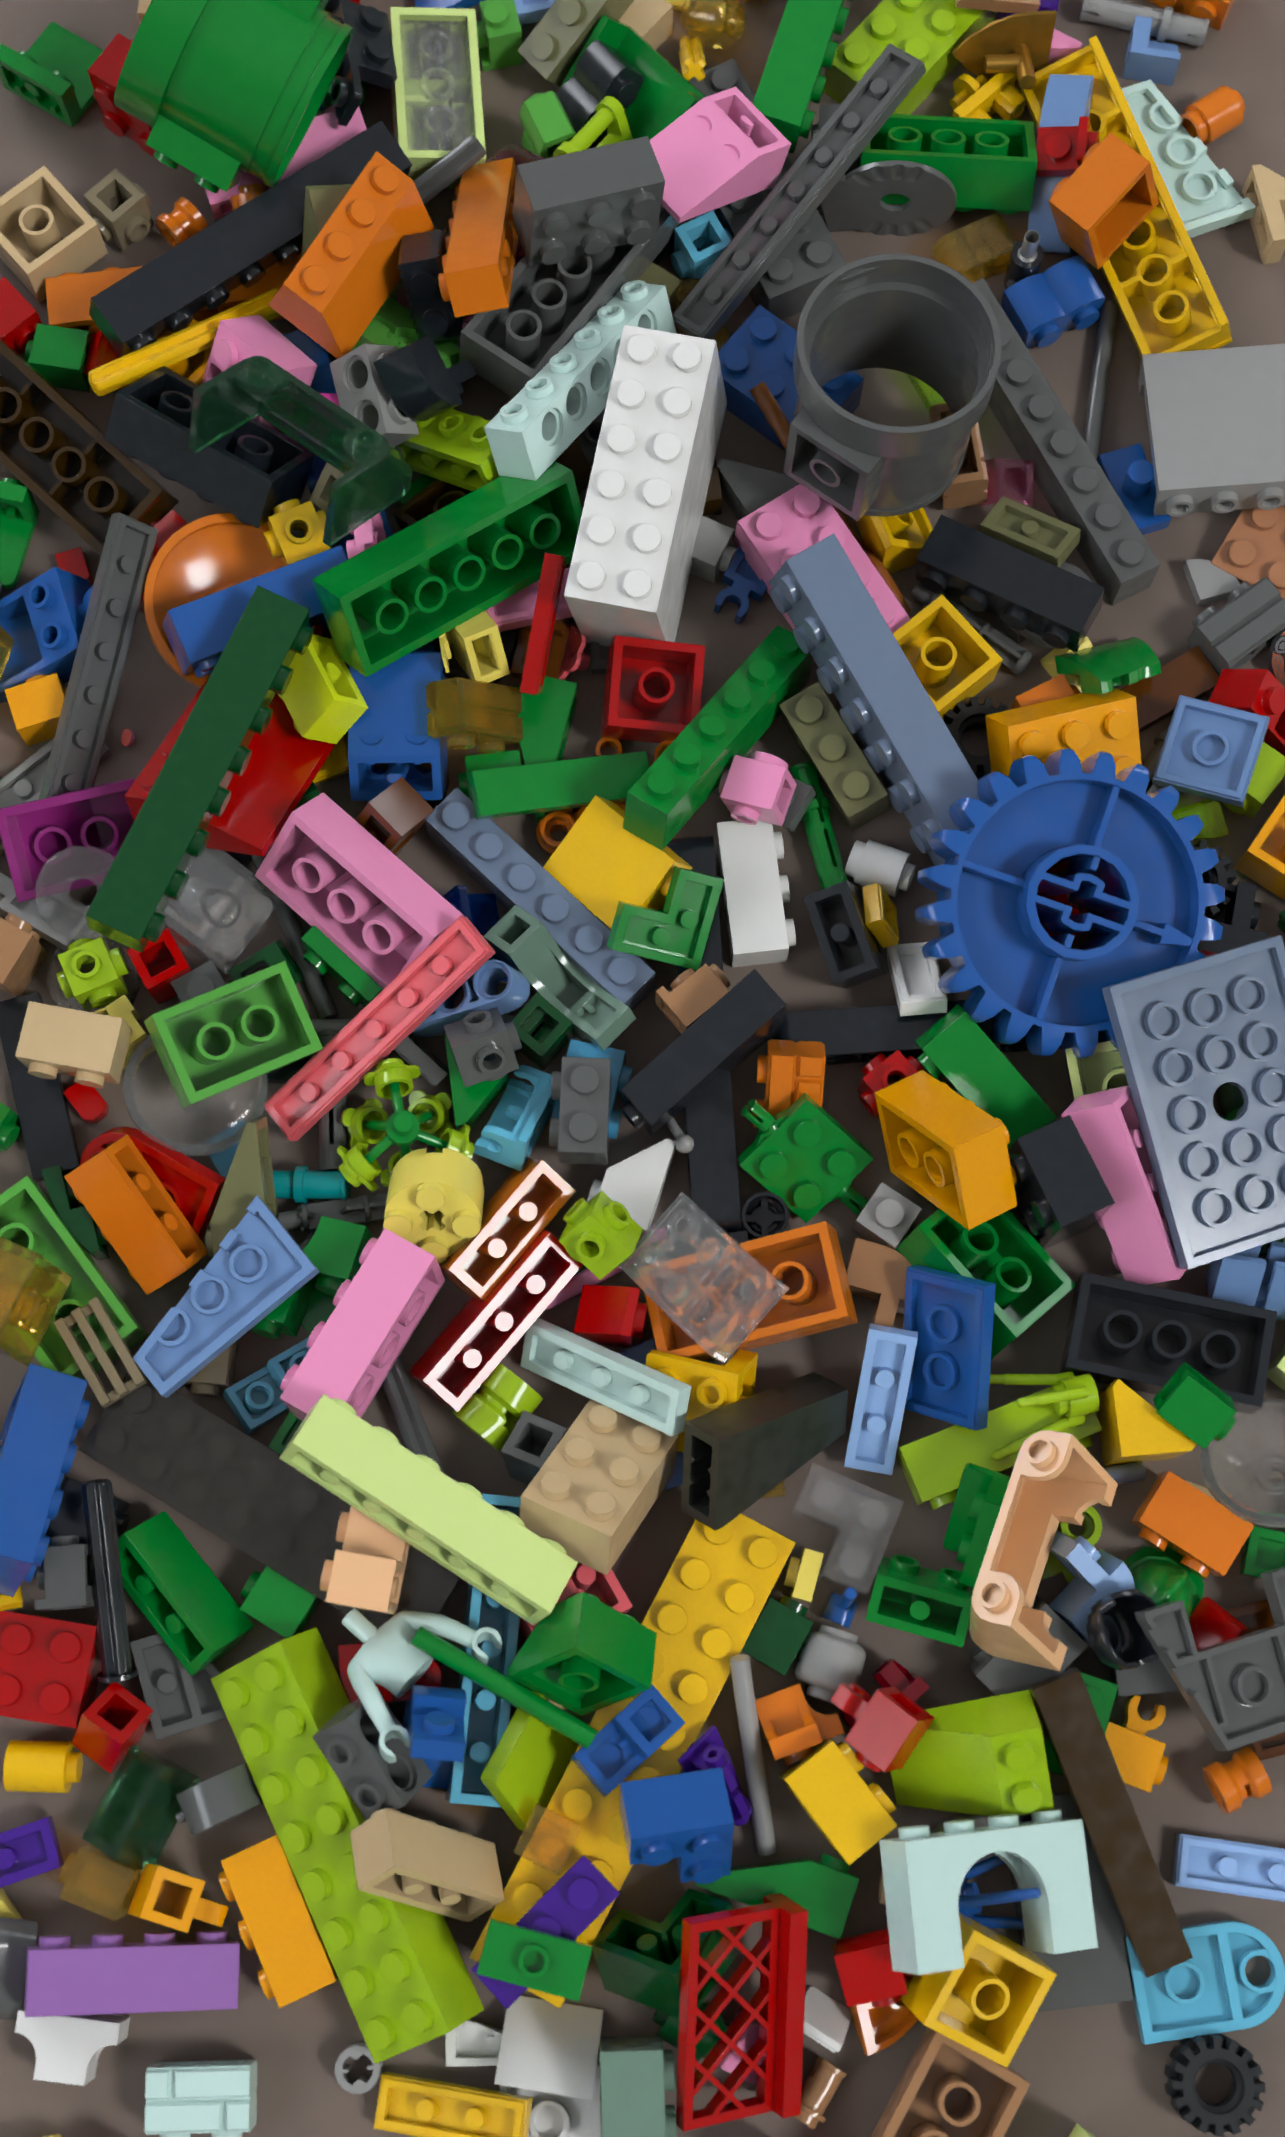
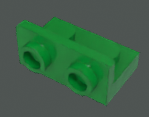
M967 1463L963 1470L943 1547L958 1553L956 1561L964 1563L959 1583L974 1588L1010 1476L972 1463Z

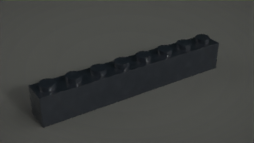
M381 120L93 296L90 300L89 315L119 357L156 342V337L169 329L172 333H176L191 323L194 319L193 314L204 307H207L208 310L219 307L230 297L229 292L241 284L245 288L256 284L265 276L267 268L277 262L281 266L286 265L301 253L303 245L305 186L353 184L376 151L407 176L409 175L412 163Z

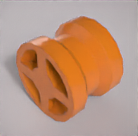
M180 197L174 203V209L169 214L161 213L155 218L157 228L172 247L177 246L208 227L206 220L199 210L184 197Z

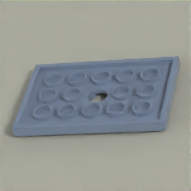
M1282 936L1262 939L1101 988L1180 1269L1189 1270L1284 1238L1285 947ZM1227 1082L1232 1086H1237L1244 1098V1105L1237 1111L1236 1118L1230 1121L1221 1118L1213 1106L1215 1091L1220 1085Z

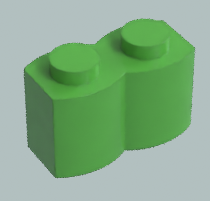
M554 91L537 93L523 102L519 112L520 122L524 128L521 145L529 162L553 157L554 151L564 141L569 142L576 135Z

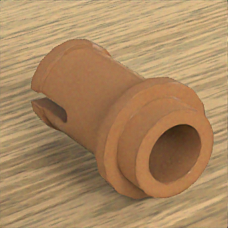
M818 2055L815 2065L802 2086L801 2115L794 2116L812 2129H815L819 2121L825 2122L826 2117L823 2116V2113L842 2079L847 2075L820 2055Z

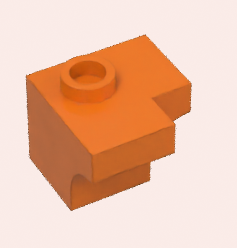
M800 1683L755 1699L759 1726L770 1756L774 1760L783 1758L785 1765L803 1760L812 1752V1746L844 1733L837 1713L821 1714L809 1706Z

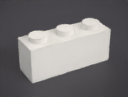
M737 820L716 823L715 840L720 878L724 879L722 895L732 968L786 962L789 946H796V933L793 918L785 919L783 903L790 902L788 876L779 875L777 859H784L782 832H773V824L758 821L756 825H748Z

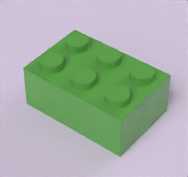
M285 961L152 1014L144 1021L182 1109L306 1058L323 1049Z

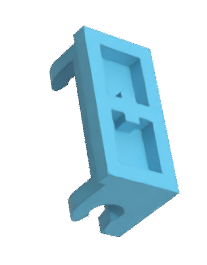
M518 1065L519 1069L514 1071V1075L529 1080L533 1085H528L520 1080H509L502 1098L489 1122L483 1128L480 1138L477 1139L474 1145V1154L521 1172L553 1112L556 1101L551 1098L552 1075L526 1065Z

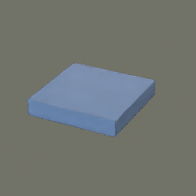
M1179 695L1152 778V784L1162 787L1172 785L1177 791L1243 807L1269 726L1270 717Z

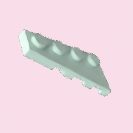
M1151 80L1122 88L1123 94L1190 238L1253 217L1257 207L1248 196L1244 199L1232 186L1234 183L1233 178L1224 168L1219 170L1206 155L1208 148L1198 136L1193 138L1182 126L1183 118Z

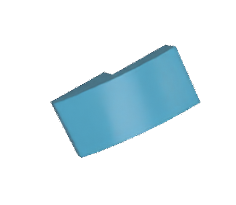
M308 1338L270 1359L262 1369L225 1389L222 1396L247 1435L289 1410L280 1399L283 1393L280 1385L289 1368L295 1363L300 1365L310 1348L307 1347Z

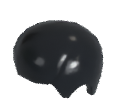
M1129 1589L1108 1594L1091 1607V1612L1087 1616L1086 1629L1090 1646L1102 1664L1122 1671L1123 1669L1139 1668L1144 1663L1159 1657L1138 1624L1134 1614L1135 1612L1156 1606L1152 1598L1139 1590Z

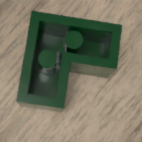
M689 1888L662 1923L619 1909L591 1944L593 1945L592 1950L604 1989L679 2019L683 1918L732 1910V1904ZM718 1930L699 1933V1956L704 1961L724 1937ZM735 1947L716 1969L720 1976L724 1974L739 1954ZM712 1977L709 1978L698 1992L697 2007L701 2005L717 1983Z

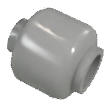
M821 1625L819 1632L813 1631L808 1633L802 1644L795 1668L796 1678L808 1685L806 1695L832 1703L830 1699L840 1684L845 1683L849 1686L851 1682L859 1683L866 1652L857 1644V1635L826 1625Z

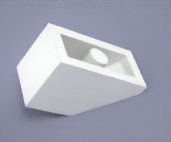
M665 1139L607 1168L603 1181L594 1180L587 1202L602 1190L613 1201L621 1203L627 1209L630 1217L643 1229L640 1237H647L675 1154L676 1141Z

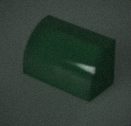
M131 1745L82 1838L115 1861L139 1868H144L145 1863L155 1865L177 1824L175 1814L182 1812L176 1795L197 1785L200 1777L153 1752Z

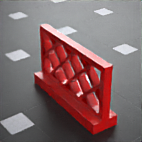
M782 1893L764 1895L763 1904L683 1918L676 2126L683 2132L774 2111L783 2119L801 2115L808 1910ZM762 1921V1937L749 1952L739 1940L752 1923ZM718 1930L724 1937L704 1961L699 1956V1933ZM735 1947L745 1959L726 1982L716 1972V1969ZM756 1968L760 1972V1988L747 2003L737 1991ZM712 1977L722 1988L702 2012L697 2007V1994L709 1978ZM733 1998L743 2010L727 2031L723 2033L713 2022ZM756 2020L758 2022V2039L745 2054L735 2043L751 2022ZM710 2029L720 2040L700 2064L695 2059V2046L706 2031ZM732 2050L742 2060L726 2081L721 2084L712 2073L727 2053ZM753 2070L757 2074L756 2097L738 2100L733 2094ZM708 2080L718 2091L705 2108L693 2111L694 2096Z

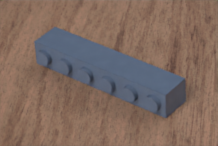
M456 787L434 808L433 813L425 821L429 838L508 912L515 905H518L540 920L563 952L593 982L627 1005L631 1011L655 989L656 972L640 957L608 948L607 942L611 930L492 819L477 820L474 803Z

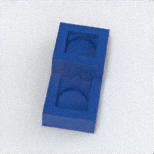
M651 1684V1689L642 1692L595 1735L588 1749L581 1747L570 1758L601 1795L605 1797L675 1734L685 1722L654 1685Z

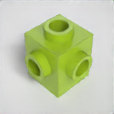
M89 937L77 940L68 946V951L57 955L63 970L56 973V976L66 998L75 997L86 1012L91 1009L106 1007L122 995L129 994L123 975L129 973L126 962L119 948L111 950L102 937L96 939Z
M601 1190L590 1201L587 1202L582 1198L567 1211L563 1218L567 1224L559 1242L565 1247L572 1259L582 1263L601 1280L633 1254L643 1229L630 1217L629 1212L621 1203L613 1201Z

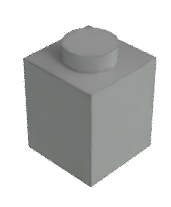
M703 515L701 516L692 553L691 574L715 584L721 571L725 572L738 550L734 547V529Z
M882 1182L856 1219L851 1231L864 1240L885 1245L895 1250L918 1217L922 1208Z

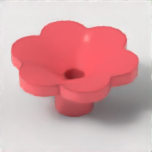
M575 626L570 628L558 677L561 680H564L569 673L577 669L581 671L586 670L590 664V655L583 652L586 646V637L580 634L579 629Z

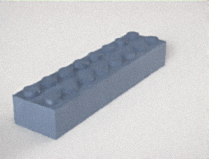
M833 533L786 560L769 582L772 586L770 596L776 608L782 614L787 612L796 627L793 630V634L797 644L804 653H811L819 667L816 673L821 685L829 694L834 692L842 706L840 715L845 726L851 733H858L866 747L863 750L866 760L875 773L880 772L889 786L886 792L890 803L898 813L904 812L913 827L910 829V835L914 844L922 853L927 851L935 866L942 865L945 860L932 850L929 845V839L932 833L941 830H960L952 821L949 813L950 806L954 801L964 797L980 800L977 792L978 779Z

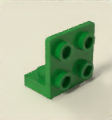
M51 22L27 52L22 50L16 52L1 43L0 78L4 88L73 128L96 99L93 95L94 89L87 70L103 50L57 23Z

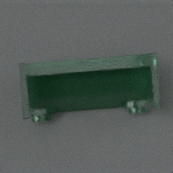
M252 356L244 359L193 390L189 450L195 454L259 415L344 474L330 485L323 542L329 547L409 492L413 473L412 467L385 437L266 357Z

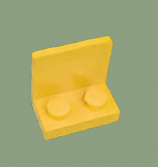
M739 1349L726 1364L716 1365L651 1350L646 1355L645 1366L691 1386L686 1421L753 1396L758 1353ZM685 1426L684 1432L677 1434L679 1435L677 1451L684 1452Z

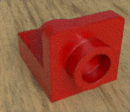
M1080 116L1079 126L1038 127L1037 177L1071 176L1078 169L1089 148L1095 143H1099V131H1092L1089 116Z

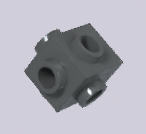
M498 1007L471 1012L464 1019L443 1026L465 1088L483 1081L498 1080L507 1073L519 1069L514 1051L521 1049L522 1045L513 1021L504 1024Z

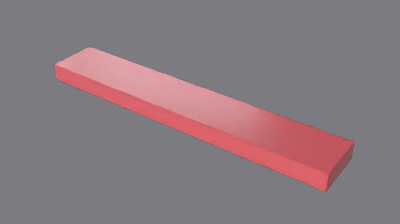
M459 916L340 1030L322 1050L316 1053L262 1105L289 1141H298L363 1079L366 1073L371 1072L380 1061L388 1056L496 953L468 917Z

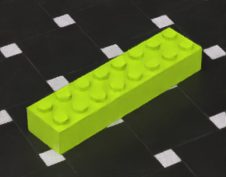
M317 1627L280 1640L211 1678L374 2063L377 2064L447 2034L483 2011L482 2002L443 1915L358 1890L350 1831L366 1820L312 1738L341 1708L350 1704Z

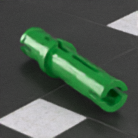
M812 762L796 764L789 770L792 777L812 786L816 792L801 821L805 828L820 887L823 890L846 881L847 876L829 813L832 811L830 800L824 797L817 769Z

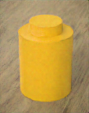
M10 1740L4 1758V1788L7 1792L69 1793L72 1783H79L83 1770L82 1752H75V1746L71 1744L72 1741Z

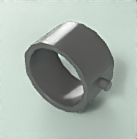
M247 1763L229 1769L177 1794L176 1797L182 1812L175 1814L179 1824L184 1821L187 1822L190 1832L194 1836L262 1804L263 1802Z

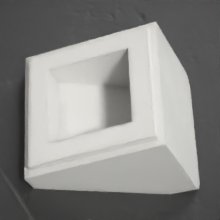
M809 1986L805 1991L804 2034L833 2053H839L851 2021L850 2010L816 1987Z

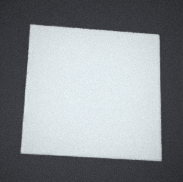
M520 1996L506 2009L494 2084L592 2101L604 2010L563 2003L561 2008H558L543 1999Z

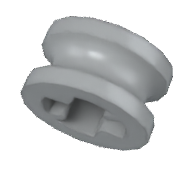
M355 2042L347 2046L335 2063V2076L338 2084L343 2090L351 2094H362L369 2091L376 2085L383 2071V2061L377 2064L374 2063L366 2042ZM363 2054L371 2061L367 2066V2070H373L372 2076L367 2079L361 2075L354 2081L347 2075L351 2066L346 2065V2060L349 2056L357 2060Z

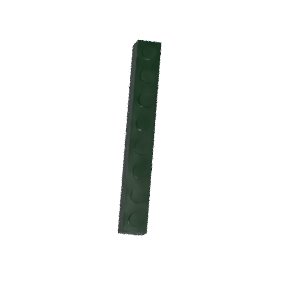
M257 585L85 915L90 930L143 953L148 941L157 942L167 922V916L163 915V912L170 898L177 901L185 889L189 874L184 871L191 857L199 859L205 850L210 837V832L206 831V828L212 816L221 817L229 802L231 791L227 787L233 775L241 776L250 761L252 750L248 746L254 734L262 736L271 720L273 709L268 707L275 693L283 695L291 681L294 670L289 668L295 654L304 655L311 642L314 629L309 628L310 609Z

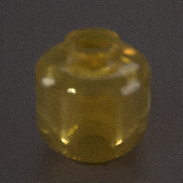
M689 0L683 4L681 25L683 28H686L689 40L697 37L702 46L727 49L735 40L741 38L745 29L746 10L744 5L740 4V0Z

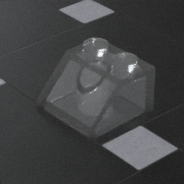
M205 848L199 859L191 857L184 871L189 874V878L180 898L177 901L170 898L163 912V915L167 916L164 929L168 928L174 938L191 955L204 962L212 960L217 969L226 974L227 970L231 968L281 900L258 880L253 872L223 850Z

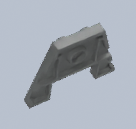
M1285 1566L1260 1573L1274 1625L1197 1650L1183 1600L1170 1601L1134 1613L1138 1624L1217 1751H1230L1285 1732Z

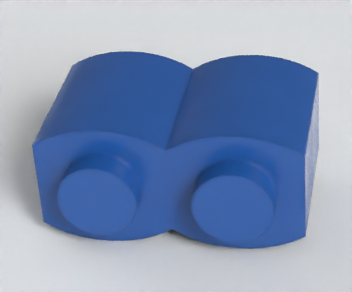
M1075 256L1055 264L1041 274L1029 276L1007 288L1003 292L1001 307L1026 348L1037 345L1043 348L1054 343L1061 336L1062 331L1073 328L1082 330L1095 323L1100 316L1105 296L1082 257Z

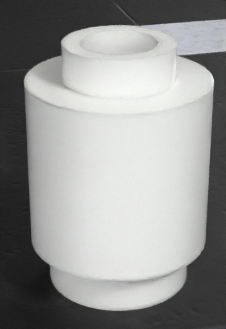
M870 839L867 843L856 840L849 855L845 873L847 876L853 877L856 884L868 886L878 883L888 895L896 897L899 889L908 891L916 865L909 863L910 853Z

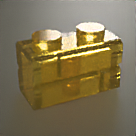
M459 677L429 682L426 686L427 708H430V712L427 714L428 735L434 739L447 740L448 749L475 748L476 744L478 753L505 752L506 744L520 743L519 741L523 739L522 718L519 717V713L522 712L521 692L516 687Z

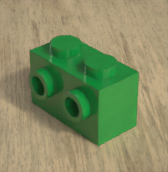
M900 1554L892 1555L891 1558L881 1556L865 1620L963 1648L970 1622L974 1588L959 1583L962 1572L959 1570L941 1568L940 1571L921 1567L920 1562L912 1557Z

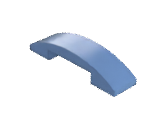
M1050 74L1039 127L1079 126V117L1089 116L1094 83L1093 75ZM1035 176L1031 210L1029 211L1028 231L1035 230L1039 233L1040 239L1038 244L1042 247L1043 253L1071 255V248L1060 240L1049 204V199L1056 185L1063 178L1070 176Z

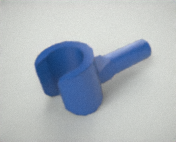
M851 1587L847 1588L843 1595L832 1592L822 1618L849 1629L859 1603L854 1601L857 1596L856 1590Z

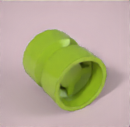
M499 1363L480 1385L478 1393H474L458 1412L454 1410L452 1414L487 1444L501 1453L503 1446L515 1427V1422L519 1420L523 1411L532 1414L543 1398L511 1370Z

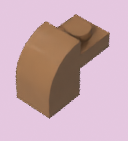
M855 1238L846 1266L851 1294L876 1301L871 1320L872 1324L902 1329L904 1314L897 1312V1308L905 1307L907 1267L912 1265L901 1253L890 1247Z

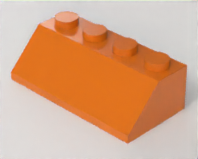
M376 151L268 304L337 359L351 352L400 280V270L397 269L402 237L434 230L433 223L414 181Z

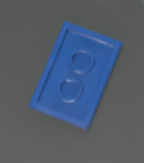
M918 1264L907 1267L903 1329L918 1332V1340L905 1410L975 1431L987 1428L996 1284Z

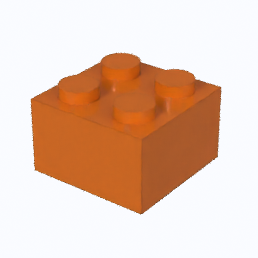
M1110 132L1101 143H1095L1089 148L1082 160V164L1070 177L1063 178L1056 185L1049 199V204L1060 240L1099 270L1159 204L1151 163Z

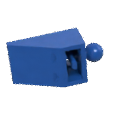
M53 567L0 599V703L8 701L5 689L23 684L27 679L36 675L57 673L63 684L69 682L93 586H90L89 580Z
M412 651L368 677L363 676L349 665V671L368 706V709L348 730L351 801H371L401 777L424 800H443L449 786L441 651ZM375 763H388V768L378 769L375 767ZM431 763L432 768L424 769L420 767V764Z

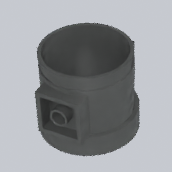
M892 253L868 256L848 263L826 277L809 296L798 323L793 356V375L797 399L794 420L790 423L783 473L856 521H859L863 515L884 517L906 514L927 506L940 497L951 486L961 469L972 428L979 421L990 401L1000 367L1002 355L1000 328L992 307L979 289L966 277L947 265L929 258L910 254ZM867 368L897 370L914 376L933 388L946 402L953 415L920 426L898 427L877 424L846 411L836 404L821 387L832 379L854 370Z

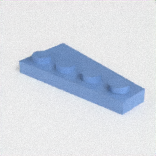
M256 1196L247 1207L248 1212L234 1230L231 1229L219 1244L221 1248L205 1269H200L189 1283L191 1287L176 1307L170 1308L133 1357V1360L156 1390L165 1398L173 1394L320 1272L259 1196Z

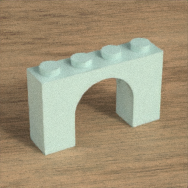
M1061 1809L1032 1812L1031 1821L1019 1822L1018 1814L988 1816V1826L976 1828L974 1820L943 1822L944 1832L930 1833L929 1825L898 1828V1838L879 1840L892 1970L923 1975L965 1968L958 1911L960 1888L964 1877L974 1863L990 1853L998 1856L1006 1863L1012 1871L1019 1889L1038 1888L1041 1891L1039 1898L1021 1901L1027 1951L1059 1954L1098 1948L1083 1819L1062 1818Z

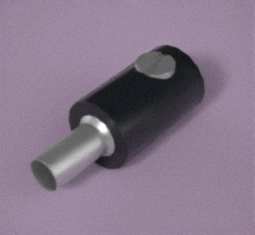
M1027 231L1024 240L1017 242L1013 246L1004 278V287L1006 289L1022 279L1039 274L1044 253L1042 247L1038 244L1040 235L1037 231Z

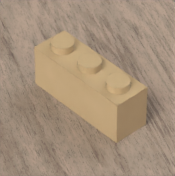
M394 1808L376 1811L370 1816V1819L350 1831L357 1887L360 1891L468 1923L505 1900L496 1847L493 1842L474 1837L467 1832H459L438 1825L434 1821L422 1820L401 1813Z

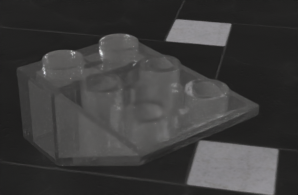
M683 1192L638 1241L633 1254L618 1265L674 1323L711 1357L722 1362H726L790 1289Z

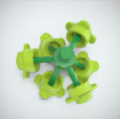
M388 1058L380 1061L374 1072L364 1075L365 1085H375L378 1097L392 1100L394 1113L390 1117L382 1109V1103L376 1098H368L363 1106L356 1109L346 1108L343 1111L341 1122L348 1128L350 1133L351 1149L348 1151L345 1147L339 1146L336 1151L343 1160V1163L339 1165V1170L344 1179L354 1187L358 1188L363 1183L370 1191L375 1192L378 1186L373 1180L379 1175L382 1185L389 1187L392 1169L403 1156L414 1151L410 1149V1145L416 1140L435 1147V1153H442L443 1148L453 1149L472 1159L475 1147L474 1143L469 1141L471 1127L464 1124L457 1131L453 1129L449 1121V1109L453 1106L452 1097L446 1092H440L437 1095H428L423 1090L412 1092L414 1088L412 1079L418 1078L421 1074L419 1066L406 1065L399 1058ZM410 1094L408 1098L410 1106L408 1111L404 1110L402 1097ZM370 1144H377L370 1151L367 1150ZM392 1144L400 1147V1151L393 1154L389 1159L388 1169L382 1170L376 1158Z

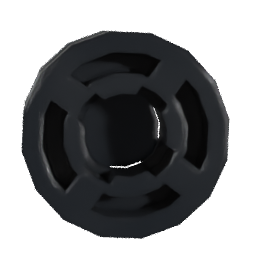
M761 1192L751 1196L744 1204L741 1214L742 1231L747 1230L748 1240L785 1232L789 1220V1211L786 1203L774 1193Z

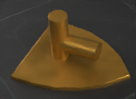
M1057 11L1019 13L991 22L967 37L952 51V54L967 70L977 76L984 75L988 81L997 73L1017 72L1014 86L1025 90L1031 89L1036 84L1035 72L1048 66Z

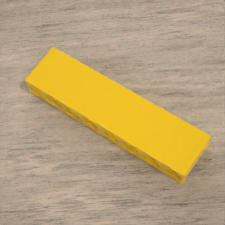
M1095 35L1089 39L1090 45L1035 72V86L1027 90L1021 88L1022 95L1027 99V107L1038 129L1050 74L1093 75L1094 83L1089 113L1092 131H1099V143L1112 132L1151 163L1159 204L1100 267L1113 298L1118 304V309L1140 358L1142 359L1144 354L1218 349L1233 342L1229 321L1099 39Z

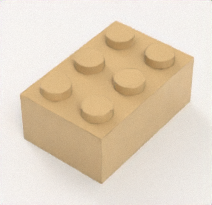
M590 1399L521 1495L519 1518L524 1522L525 1528L537 1536L554 1540L563 1546L566 1550V1555L575 1561L607 1575L674 1474L679 1435H667Z

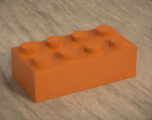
M826 1221L640 1269L657 1351L700 1361H708L735 1354L739 1349L748 1351L858 1323L837 1232Z

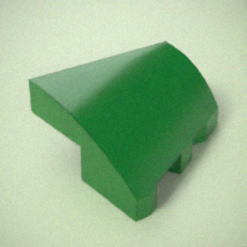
M1136 637L1078 650L1077 653L1069 652L1055 656L1057 674L1079 675L1082 693L1104 694L1113 691V686L1130 685L1141 679L1162 673L1160 661L1147 643Z

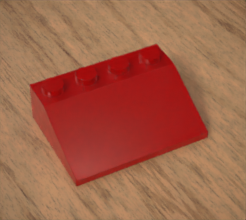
M209 677L124 797L134 821ZM276 694L268 707L273 709V714L262 736L255 733L248 746L252 750V755L244 773L241 776L234 774L227 787L231 791V796L221 817L213 815L206 828V831L210 832V837L205 848L264 857L291 812L294 811L336 745L303 738L295 729L294 721L284 701Z

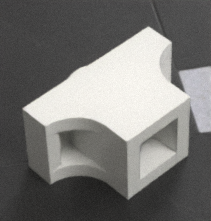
M24 2008L18 2010L15 2033H19L29 2039L35 2049L36 2063L33 2080L85 2086L95 2079L98 2058L104 2047L118 2045L127 2039L130 2017L113 2014L25 2017Z

